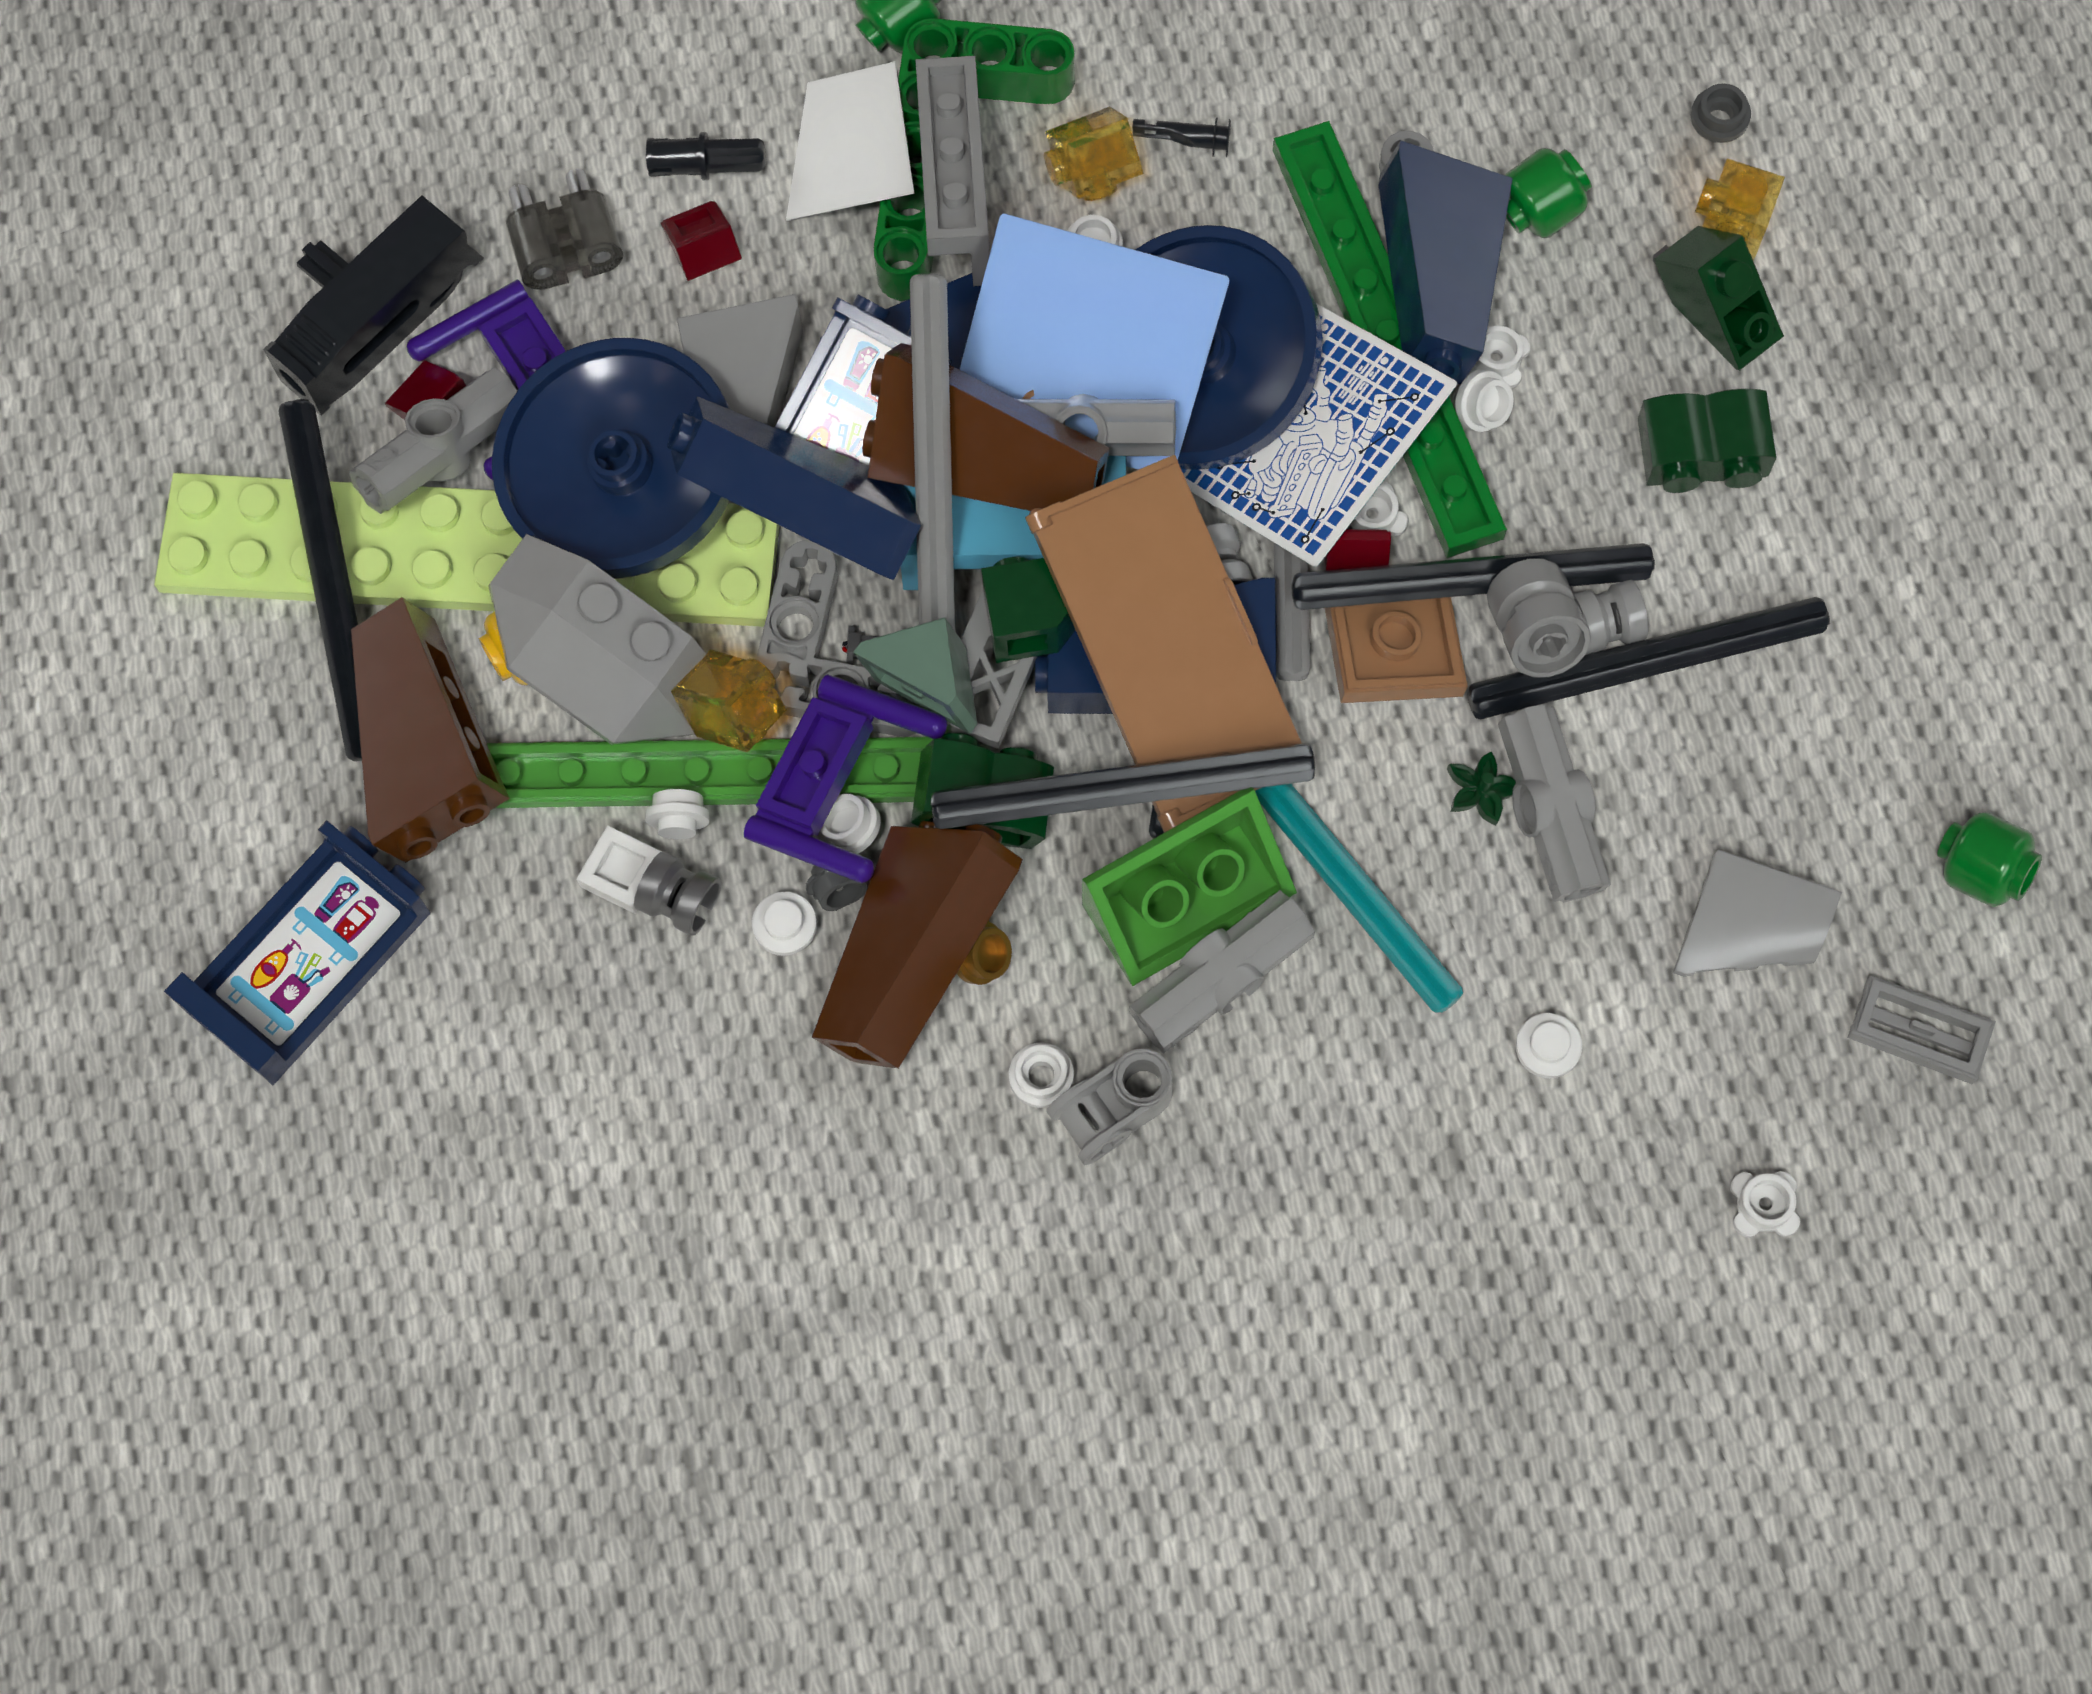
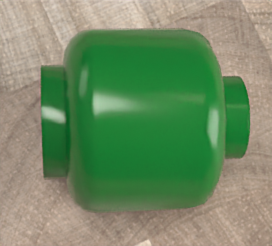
M855 0L856 8L863 17L855 26L878 52L887 44L894 51L902 53L906 33L914 23L923 19H940V12L936 5L942 0Z
M1550 148L1538 149L1505 174V176L1513 178L1506 219L1519 234L1528 228L1534 235L1541 238H1549L1580 216L1587 208L1588 198L1586 192L1592 188L1591 182L1577 160L1566 149L1559 153Z
M1987 812L1973 815L1964 826L1954 822L1946 831L1937 852L1938 857L1946 860L1944 878L1948 886L1993 907L2005 904L2010 898L2020 901L2033 883L2042 861V855L2035 852V840L2032 833Z

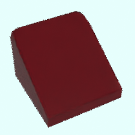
M709 201L661 222L666 237L688 281L742 259L731 225L715 201Z
M424 360L389 397L385 405L405 420L407 412L414 405L429 399L448 400L466 387L464 379L457 374Z
M1346 529L1325 556L1324 571L1389 565L1391 532H1387V530Z

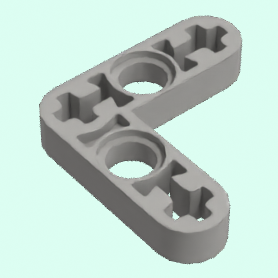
M802 540L791 545L785 551L780 562L752 673V685L758 702L771 712L802 718L809 705L808 702H805L807 699L805 689L788 686L785 687L782 695H773L771 684L766 682L767 679H777L780 671H789L793 683L810 687L809 675H818L813 684V697L815 698L818 697V688L821 680L825 675L829 674L870 689V686H877V692L900 699L901 695L876 682L865 667L818 658L837 583L838 570L832 551L810 540ZM808 559H817L819 570L823 571L824 574H813L808 589L810 599L799 596L802 584L799 570L795 569V567H805ZM792 614L807 616L813 622L810 634L798 641H790L783 638L778 632V627L786 616ZM874 718L871 723L874 727L872 732L893 736H911L916 734L877 718Z

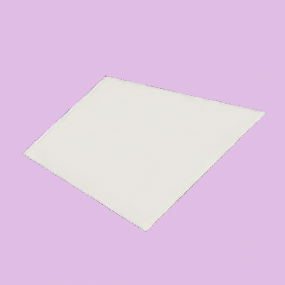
M896 62L808 82L786 221L914 194Z

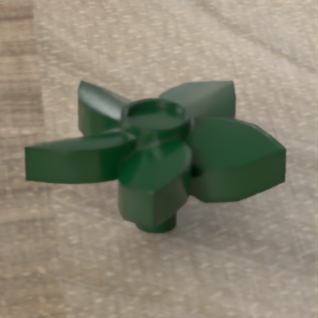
M1492 751L1481 757L1475 771L1466 765L1449 764L1447 771L1452 780L1463 787L1455 795L1450 812L1467 811L1476 806L1480 816L1496 826L1503 809L1502 800L1512 797L1516 781L1507 775L1496 776L1497 763Z

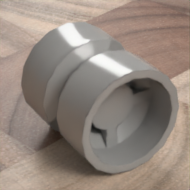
M1546 559L1519 561L1502 570L1491 582L1487 593L1488 606L1498 629L1502 633L1510 658L1521 673L1531 677H1551L1564 673L1578 664L1585 656L1591 643L1590 629L1580 607L1574 601V594L1563 571L1556 563Z

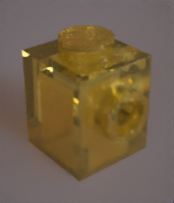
M1111 106L1045 131L1050 150L1044 152L1043 155L1049 176L1055 186L1062 185L1064 189L1077 199L1083 197L1086 201H1093L1105 198L1117 191L1116 184L1144 174L1128 118Z
M1727 158L1719 181L1707 177L1695 213L1706 216L1702 227L1743 235L1754 261L1785 177Z
M711 649L671 690L673 697L696 737L747 753L765 737L767 731L787 711L774 687L776 680L764 664L752 658L746 660Z

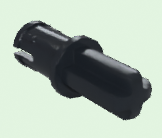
M700 132L698 138H647L646 164L649 177L701 175L702 180H709V173L759 172L765 168V145L763 140L759 138L709 140L707 132Z

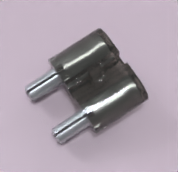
M575 169L581 191L578 189L573 170L566 174L570 194L559 196L562 205L560 207L548 210L545 201L533 204L528 187L518 184L524 206L521 207L515 185L508 191L514 211L506 219V229L522 282L531 289H548L569 283L567 273L577 270L582 271L583 278L606 273L616 268L623 259V250L607 200L601 192L590 190L586 174L582 169Z

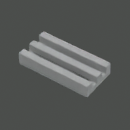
M1870 975L1866 980L1863 995L1858 1004L1856 1016L1847 1038L1973 1084L1978 1079L1996 1021ZM1877 998H1882L1976 1033L1974 1042L1940 1031L1936 1027L1920 1021L1911 1020L1876 1007ZM1870 1020L1965 1055L1968 1057V1060L1965 1062L1871 1027L1869 1022Z

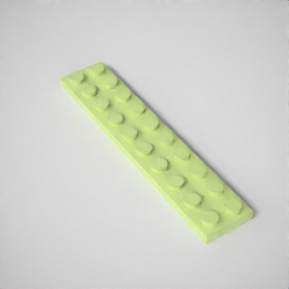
M173 473L154 583L160 593L316 602L292 479ZM330 481L354 604L389 606L403 597L416 607L495 612L488 585L522 541L521 537L506 519L499 505L495 490L421 486L390 510L380 514L366 504L361 494L353 487L352 482ZM728 503L724 513L712 530L682 557L649 573L615 580L672 622L764 627L773 594L780 525L735 503Z

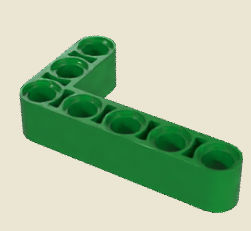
M935 18L923 19L914 23L908 29L904 39L898 79L909 159L922 157L919 110H915L919 108L916 59H924L927 56L933 55L940 56V58L975 56L978 98L1036 104H1056L1065 100L1072 93L1075 85L1074 46L1069 37L1053 29ZM985 61L999 62L995 65L981 64ZM1044 66L1057 67V68L1054 69V70H1047V71H1046V70L1039 69V68H1042V67H1044ZM910 162L914 194L882 200L879 207L874 241L877 281L884 294L899 301L910 299V279L912 276L928 274L932 270L933 256H928L922 162ZM906 209L920 210L919 213L911 216L899 214ZM899 261L914 263L906 269L891 267L892 264Z

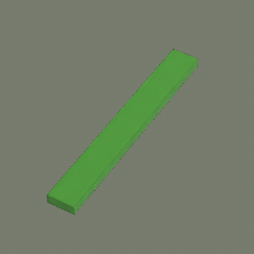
M929 737L868 738L839 795L852 794L862 796L871 801V803L914 802L920 754L933 739ZM790 739L640 741L614 745L608 742L487 743V746L510 798L495 808L652 806L653 794L667 789H685L698 792L703 796V805L757 804Z

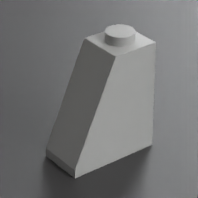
M796 294L677 318L684 354L698 363L711 376L722 392L730 409L775 427L782 413L803 333Z

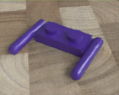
M518 279L407 342L409 356L415 361H423L474 331L479 330L482 338L517 390L541 366L554 357L566 352ZM491 456L485 460L483 468L488 478L493 480Z
M829 674L825 675L818 688V697H812L756 804L758 808L756 815L751 816L745 825L744 838L859 883L867 882L874 872V865L870 859L813 838V835L818 836L874 728L871 724L874 718L932 739H939L945 734L947 730L946 718L938 713Z

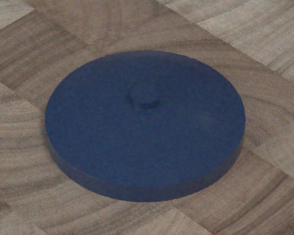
M1214 225L1191 226L1162 234L1146 242L1135 250L1225 275L1229 278L1228 288L1186 429L1178 463L1181 469L1199 470L1217 468L1239 462L1254 455L1277 439L1292 424L1310 396L1317 378L1322 354L1321 320L1314 297L1304 278L1277 248L1267 241L1240 229Z
M610 338L582 344L554 357L541 366L518 389L509 402L496 432L492 452V478L499 505L506 519L521 539L528 534L583 557L614 579L649 573L670 564L692 550L705 538L716 525L729 503V500L677 475L671 453L672 450L667 447L670 431L680 413L689 414L696 397L730 409L726 399L711 376L698 363L672 347L646 339Z

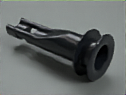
M1218 117L1215 119V125L1157 121L1156 125L1145 124L1144 119H1133L1132 136L1165 139L1188 147L1212 149L1213 157L1215 149L1226 150L1227 157L1231 120L1229 119L1228 126L1217 125ZM1145 130L1156 131V134L1145 133Z

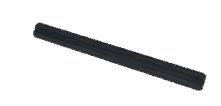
M297 399L281 404L278 412L345 753L348 759L357 762L362 761L351 629L356 627L358 622L315 406L308 399Z
M1640 543L1301 572L1294 575L1291 584V594L1294 606L1300 610L1487 594L1491 582L1502 570L1513 563L1526 559H1546L1556 563L1563 571L1570 587L1616 583L1628 580L1639 581L1647 580L1651 577V573L1655 569V560L1650 545Z
M1813 597L1587 654L1572 668L1551 677H1531L1521 672H1516L1476 682L1469 686L1467 692L1468 703L1474 717L1481 720L1820 634L1827 630V626L1830 624V617L1823 599Z
M1302 743L939 790L931 794L930 802L935 827L947 829L1239 791L1250 787L1254 789L1308 782L1314 779L1316 767L1311 746Z

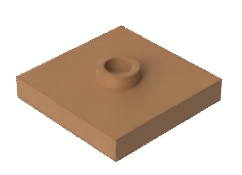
M1451 597L1325 608L1341 703L1463 697L1468 686Z

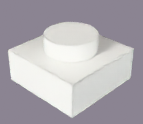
M607 825L576 880L581 888L636 914L638 910L634 907V897L637 887L648 865L662 851Z

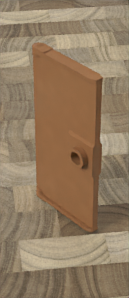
M1175 455L1060 503L1059 501L1043 509L1035 508L1025 517L1135 765L1302 744L1260 650L1253 627L1234 584L1227 575ZM1238 791L1155 801L1152 804L1165 833Z

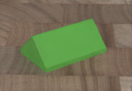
M1250 787L1236 792L1083 878L1082 906L1128 981L1134 986L1182 959L1193 946L1210 933L1221 928L1225 931L1229 930L1249 912L1255 910L1279 890L1288 897L1296 894L1297 891L1256 792Z

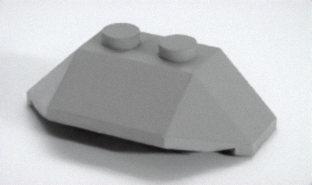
M525 535L488 585L491 600L494 604L497 627L507 670L611 745L694 735L730 686V682L690 634L591 561L533 536Z

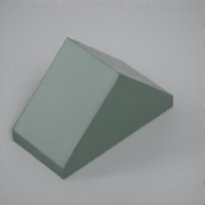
M946 618L860 642L853 653L876 682L924 709L944 716L948 722L969 734L977 725L966 646Z

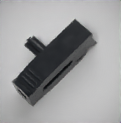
M423 195L349 264L321 240L316 245L309 242L302 249L304 256L297 262V267L320 285L322 289L305 304L274 342L271 341L263 350L280 381L300 399H308L315 406L316 412L322 416L330 408V404L354 388L451 295L460 282L463 270L470 265L476 266L484 257L467 244L465 230Z

